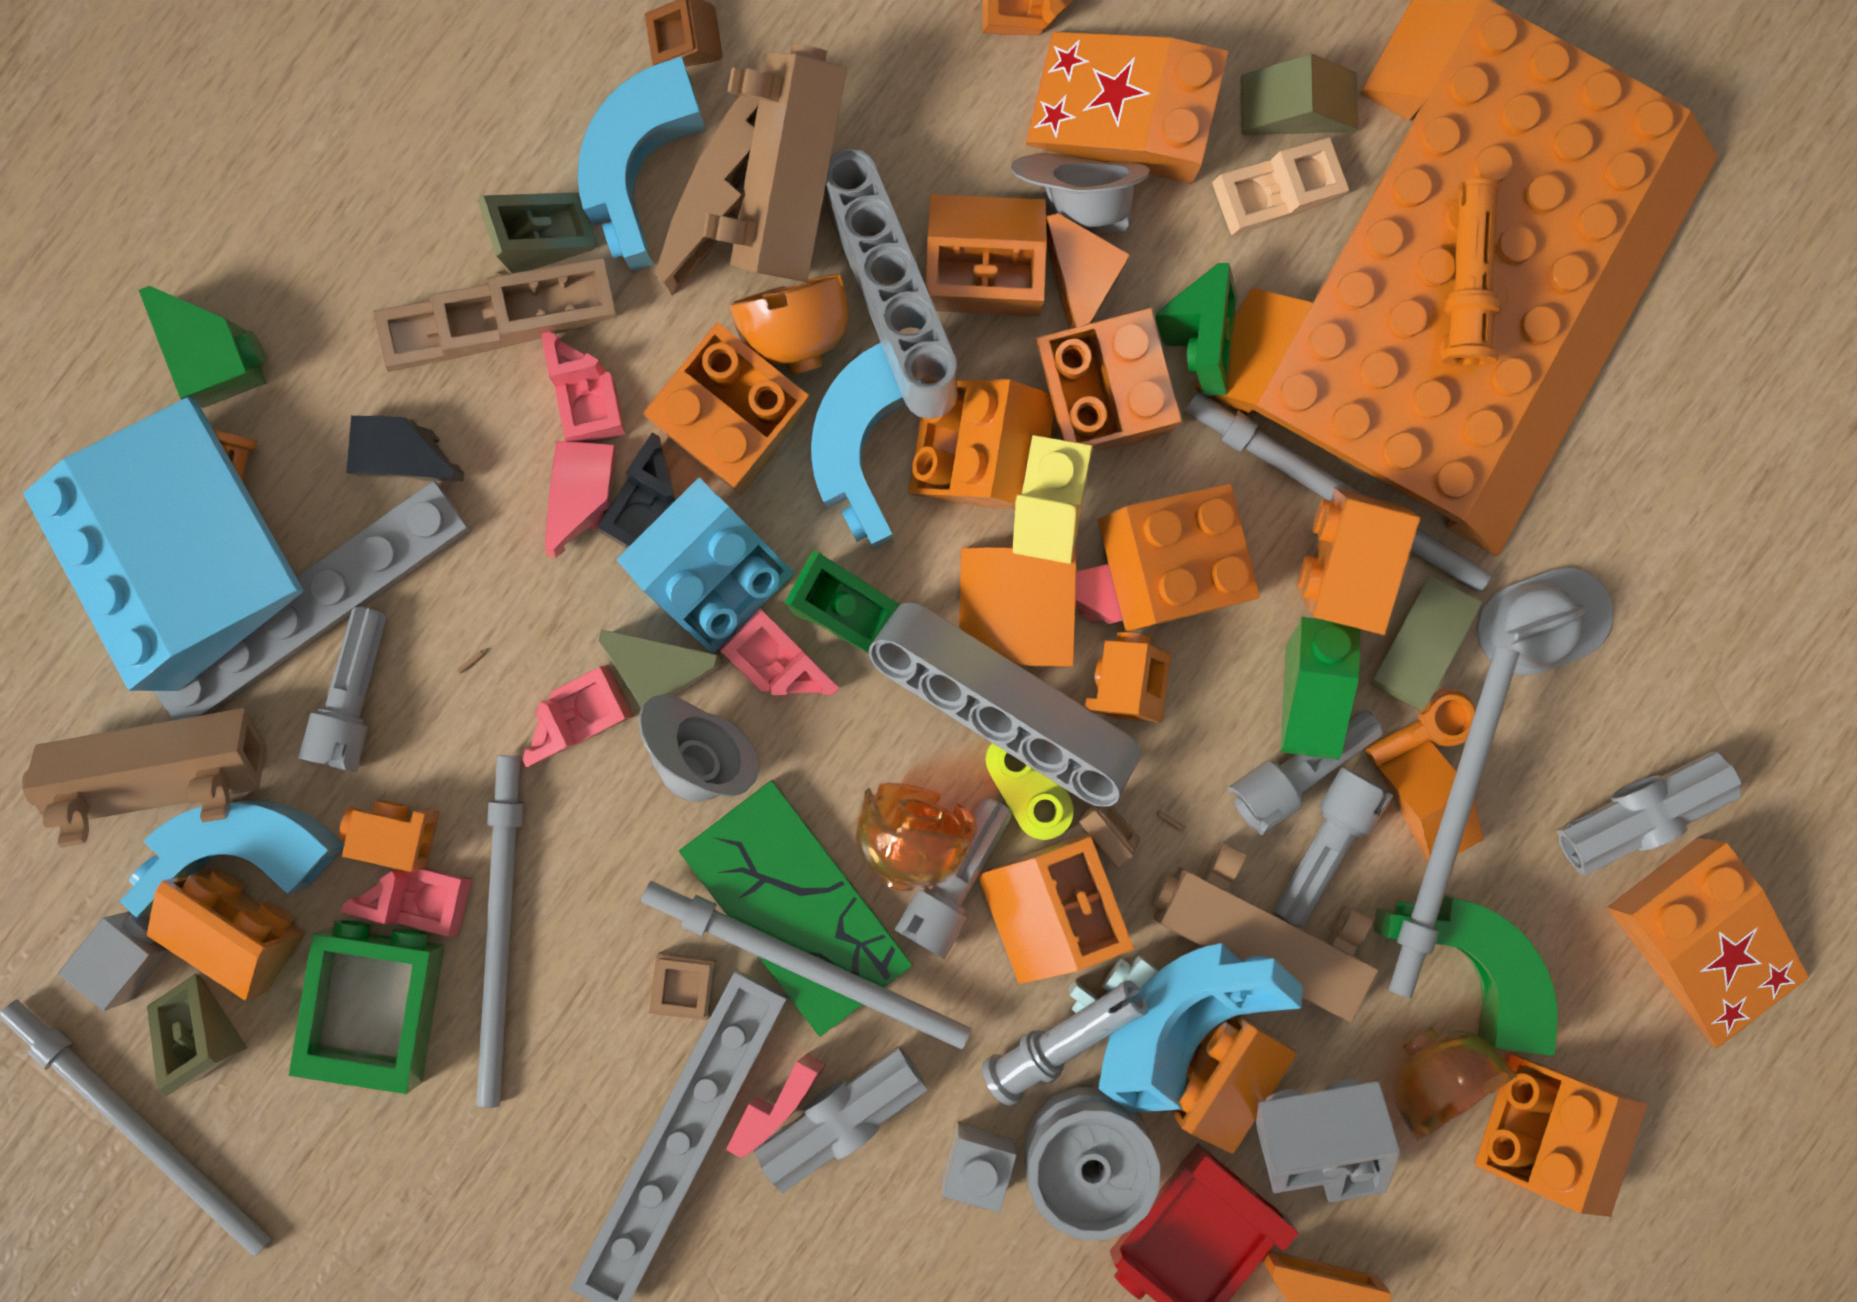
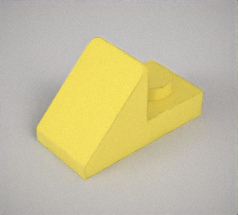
M1032 436L1022 495H1017L1012 553L1072 564L1093 446Z

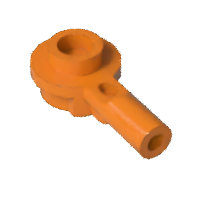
M1441 689L1435 691L1424 711L1418 710L1417 721L1370 744L1365 748V752L1372 765L1377 768L1429 740L1440 746L1452 747L1462 744L1467 740L1476 711L1475 705L1467 695L1458 690Z

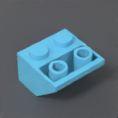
M700 477L616 559L643 592L712 654L795 574Z

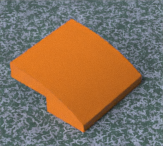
M961 548L959 629L1017 665L1074 667L1077 549H1074L1072 564L1015 554L1012 553L1013 548Z

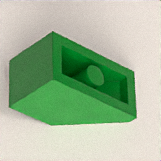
M147 286L138 290L180 399L186 397L195 398L199 406L205 408L267 383L260 366L266 363L265 353L258 338L252 331H247L226 318L154 287Z
M1301 617L1285 649L1280 752L1334 760L1340 759L1359 680L1361 629L1328 620Z

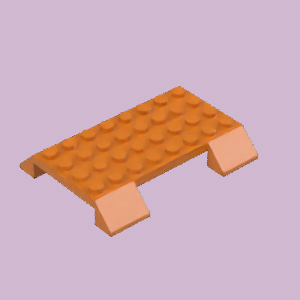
M1411 0L1360 94L1409 121L1418 111L1416 117L1313 302L1256 288L1250 289L1235 316L1227 395L1206 396L1235 412L1241 411L1245 415L1252 410L1257 411L1448 517L1450 521L1446 529L1487 552L1498 556L1711 171L1718 155L1690 109L1491 0ZM1471 178H1489L1499 182L1496 205L1493 292L1501 300L1500 313L1494 315L1492 347L1499 352L1498 362L1487 367H1454L1442 362V352L1449 348L1450 315L1445 313L1444 310L1445 301L1448 299L1449 294L1454 292L1456 277L1459 183ZM1199 381L1195 390L1203 393Z

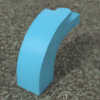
M682 56L644 69L619 85L598 108L588 126L580 149L578 186L583 210L593 225L609 220L612 221L602 224L613 258L623 256L632 272L654 265L637 213L634 197L635 183L642 165L655 150L664 144L706 130Z
M881 343L871 347L851 361L830 385L818 409L811 441L813 473L826 508L828 509L848 499L851 506L841 512L856 542L867 537L873 550L894 539L863 476L862 453L866 440L873 428L884 417L906 406Z
M263 800L230 802V811L226 819L204 823L200 819L202 807L194 808L166 821L143 840L160 858L154 856L148 859L132 874L129 882L134 886L119 902L136 918L151 914L155 891L163 880L195 874L207 862L221 854L233 855L250 861L287 894L307 889L343 851L344 843L313 817L280 803Z
M1222 943L1206 946L1177 958L1154 974L1140 988L1141 992L1130 1000L1129 1003H1135L1145 997L1148 1004V1013L1111 1034L1103 1060L1099 1089L1130 1113L1183 1109L1179 1104V1099L1185 1092L1190 1060L1201 1040L1218 1024L1238 1015L1301 1008L1303 985L1275 959L1264 956H1252L1242 962Z

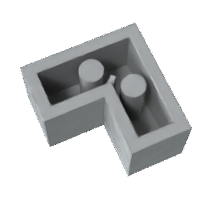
M1345 1079L1328 1085L1325 1091L1303 1095L1299 1090H1283L1270 1095L1266 1101L1258 1103L1256 1128L1274 1194L1324 1185L1328 1203L1387 1193L1400 1150L1379 1081L1361 1084L1357 1079Z

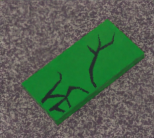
M773 779L678 851L729 917L884 988L913 966L912 961ZM759 957L819 1037L862 1005L853 999Z

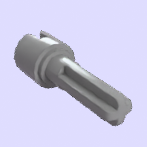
M354 607L351 610L324 709H318L316 714L310 713L298 759L324 765L328 763L330 767L357 772L369 729L368 726L364 725L365 720L359 717L386 622V616L382 612L366 607Z
M1364 710L1349 720L1344 747L1339 760L1296 754L1282 765L1276 762L1265 761L1228 787V791L1231 794L1238 795L1234 806L1255 832L1264 835L1301 809L1303 792L1383 735L1381 724L1368 710Z
M1343 766L1341 767L1319 805V808L1323 810L1321 816L1325 820L1275 906V912L1280 918L1298 927L1306 924L1355 837L1362 838L1364 834L1368 836L1372 834L1393 794L1359 774L1350 772Z
M984 798L981 801L932 888L925 887L923 891L917 889L895 927V931L941 958H946L968 919L963 915L966 910L961 906L1012 818V812L1007 806L992 798Z

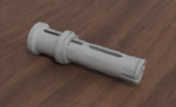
M1125 980L1118 987L1054 1026L1046 1033L1043 1031H1029L1020 1039L1018 1047L1003 1056L993 1054L983 1062V1076L989 1090L1001 1103L1007 1106L1015 1105L1021 1101L1024 1091L1040 1081L1049 1083L1056 1080L1061 1075L1066 1061L1079 1055L1087 1048L1135 1019L1145 1016L1148 1013L1146 998L1143 997L1135 1003L1131 1002L1123 1007L1122 1004L1141 992L1134 982Z

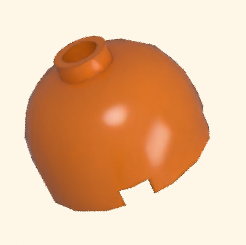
M840 274L808 279V282L786 288L784 285L734 301L733 304H729L735 328L741 341L769 364H787L790 374L802 373L823 366L821 355L839 345L846 334L849 321L848 301Z

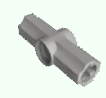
M1709 752L1663 776L1655 775L1643 778L1617 790L1610 797L1612 802L1556 829L1559 836L1558 843L1566 859L1571 862L1577 872L1582 875H1588L1635 850L1646 851L1674 841L1686 833L1687 824L1742 797L1740 792V785L1742 783L1733 766L1719 752Z
M898 1046L847 1082L846 1079H843L827 1088L803 1109L804 1113L770 1136L754 1150V1154L769 1181L783 1194L833 1157L837 1160L842 1159L864 1145L878 1132V1125L895 1113L903 1110L916 1098L921 1097L928 1090L927 1085L908 1055Z

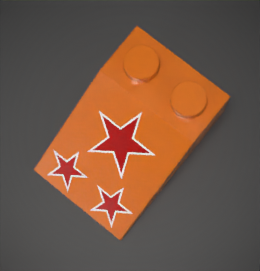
M1052 32L1026 145L1102 162L1139 163L1150 169L1149 175L1192 185L1202 165L1228 51L1172 37Z
M1703 838L1694 839L1606 907L1708 1041L1716 1048L1727 1042L1809 978L1764 890L1727 842Z

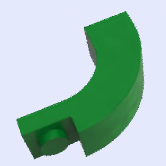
M1444 894L1434 926L1435 929L1439 930L1436 944L1457 948L1470 960L1478 974L1482 990L1478 1039L1497 1049L1554 1056L1558 1025L1557 1000L1548 969L1534 945L1516 926L1498 913L1484 906ZM1396 900L1395 910L1376 908L1374 932L1387 938L1398 939L1404 919H1411L1416 902Z

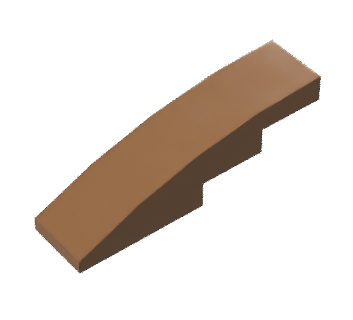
M765 64L759 71L764 72ZM741 95L737 98L695 165L672 217L655 273L662 287L671 295L720 242L716 239L702 237L706 213L738 219L742 194L736 189L746 177L759 99Z
M604 258L487 278V285L430 294L431 301L374 310L387 371L391 372L505 348L540 339L543 332L550 331L554 334H559L616 317Z

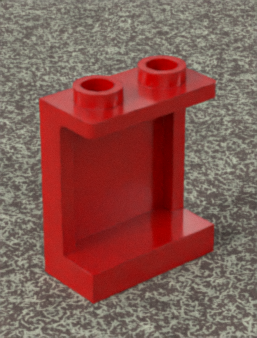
M1197 1143L1159 1189L1148 1215L1129 1232L1124 1233L1110 1249L1114 1265L1118 1269L1114 1277L1130 1294L1139 1300H1142L1147 1294L1156 1302H1229L1272 1247L1276 1245L1282 1251H1285L1299 1232L1286 1215L1202 1145Z

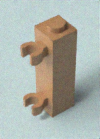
M792 43L790 53H767L764 72L746 68V70L735 67L731 68L727 92L759 99L738 219L706 213L702 237L733 243L730 266L808 282L848 68L825 62L827 51L824 49Z
M245 708L36 744L29 769L22 778V788L26 800L31 805H35L43 816V825L46 828L60 826V835L57 842L59 847H68L84 844L89 835L88 820L186 802L202 801L200 819L203 823L226 819L230 811L229 795L259 790L266 745Z
M1221 842L1216 847L1203 878L1181 867L1178 868L1174 877L1169 874L1164 876L1151 903L1152 906L1158 908L1153 918L1160 925L1203 947L1222 943L1242 962L1252 956H1264L1275 959L1303 985L1302 998L1352 1023L1378 972V969L1354 957L1357 948L1366 938L1373 920L1343 906L1334 923L1331 936L1326 943L1228 892L1247 855Z

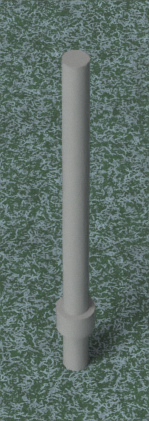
M1197 391L1184 410L1222 434L1220 440L1238 452L1245 448L1327 500H1331L1334 487L1362 494L1258 430L1257 426L1259 423L1241 411L1234 415ZM1416 529L1410 549L1411 552L1477 593H1480L1485 588L1491 578L1490 572L1422 530Z
M1500 646L1495 647L1411 919H1404L1397 943L1401 944L1402 948L1389 991L1408 998L1413 997L1426 953L1433 954L1439 935V930L1435 929L1434 926L1520 652Z
M497 755L494 801H488L487 825L493 826L476 1102V1106L482 1108L499 1107L501 1100L517 827L523 826L524 803L518 802L521 756Z
M653 881L649 882L641 898L642 903L681 920L682 928L703 937L705 932L961 1050L968 1040L971 1027L716 911L718 904L695 895L693 899H690Z
M19 1000L11 1002L1 1011L0 1019L31 1047L28 1050V1054L45 1070L52 1067L253 1257H256L267 1246L272 1238L71 1050L74 1043L57 1027L48 1029Z

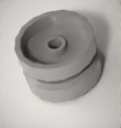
M1079 1086L1053 1095L1035 1112L1025 1133L1024 1162L1027 1171V1182L1037 1210L1056 1230L1079 1240H1107L1129 1232L1148 1215L1159 1192L1160 1163L1142 1115L1139 1112L1130 1113L1102 1092L1099 1087ZM1089 1160H1095L1094 1163L1084 1164Z

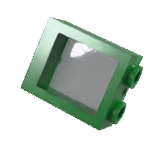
M335 920L333 927L315 932L311 936L288 1076L407 1094L423 1082L445 945L427 942L428 933L422 931L393 929L391 936L369 933L371 925L368 923L352 920Z

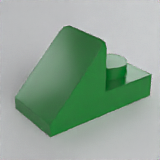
M1217 263L1164 305L1155 315L1156 324L1164 345H1188V370L1190 373H1197L1203 395H1227L1237 292L1230 263Z
M812 551L784 602L795 616L823 627L869 654L872 642L894 611L900 606V604L816 551Z

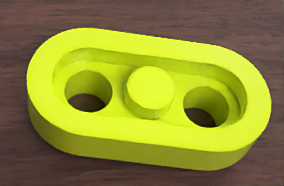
M991 742L985 758L987 770L1021 829L1029 836L1040 840L1053 839L1063 834L1070 826L1074 814L1073 803L1067 790L1027 764L1019 771H1010L1004 763L1007 752ZM1044 799L1052 801L1055 806L1053 818L1046 822L1039 821L1034 816L1036 803Z

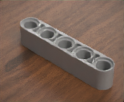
M840 150L831 155L825 186L830 217L905 404L911 412L919 417L928 419L941 417L953 408L957 399V365L955 355L875 163L869 155L861 150ZM867 233H876V234H877V235H875V236H863L864 234H867ZM885 280H897V281H899V282H897V283H895V284H889V285H887V284H882V283H881V282H883V281H885ZM910 327L919 329L918 332L911 334L899 332L904 328ZM928 376L941 379V381L935 384H924L918 380Z
M901 604L870 645L869 656L871 662L885 676L1092 805L1107 807L1115 804L1139 762L1141 756L1140 748L1128 734L919 604Z

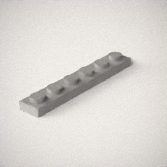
M433 480L297 576L304 590L303 593L181 690L154 691V693L173 720L214 713L350 617L351 610L354 607H364L466 535L472 530L440 483Z
M738 969L735 970L570 1290L593 1302H630L788 997L786 994Z

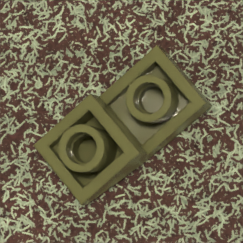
M1429 575L1370 684L1423 712L1460 647L1482 602Z

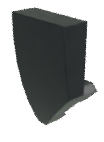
M351 415L346 473L371 477H409L422 481H464V472L459 465L452 464L437 445L440 440L431 429L417 426L414 420L405 417Z
M653 432L627 470V481L597 526L601 534L625 548H628L675 502L660 436Z

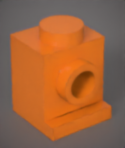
M1129 632L1117 633L1116 641H1105L1103 657L1099 659L1095 670V682L1098 688L1097 699L1086 698L1085 708L1093 713L1112 719L1162 723L1171 654L1152 646V637Z
M375 800L373 808L349 806L342 817L339 830L340 840L345 841L342 857L408 872L427 868L440 811L428 808L413 811L412 816H408L410 806L386 800Z

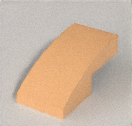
M1330 137L1280 151L1271 160L1220 174L1212 182L1231 236L1306 211L1345 195L1350 191Z

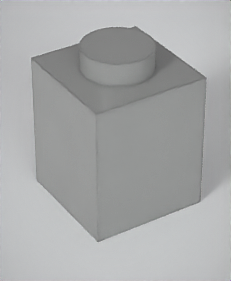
M128 911L103 917L57 974L101 1010L105 1011L129 1002L170 951L147 936L149 918L146 916L136 918Z
M957 1122L941 1178L942 1197L1000 1213L1016 1158L1013 1138Z

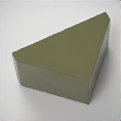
M1310 53L1242 74V134L1356 133L1358 130L1357 73Z
M579 192L483 195L478 200L495 255L512 274L535 270L592 251L597 247L588 216L582 207Z
M602 629L599 637L600 644L641 708L646 701L655 695L667 694L668 696L676 697L720 669L723 657L715 654Z
M194 974L147 1005L157 1091L165 1097L200 1080L247 1048L205 981L197 974Z

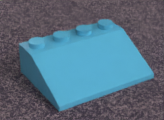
M186 397L63 458L23 493L128 691L181 690L304 592L195 398Z

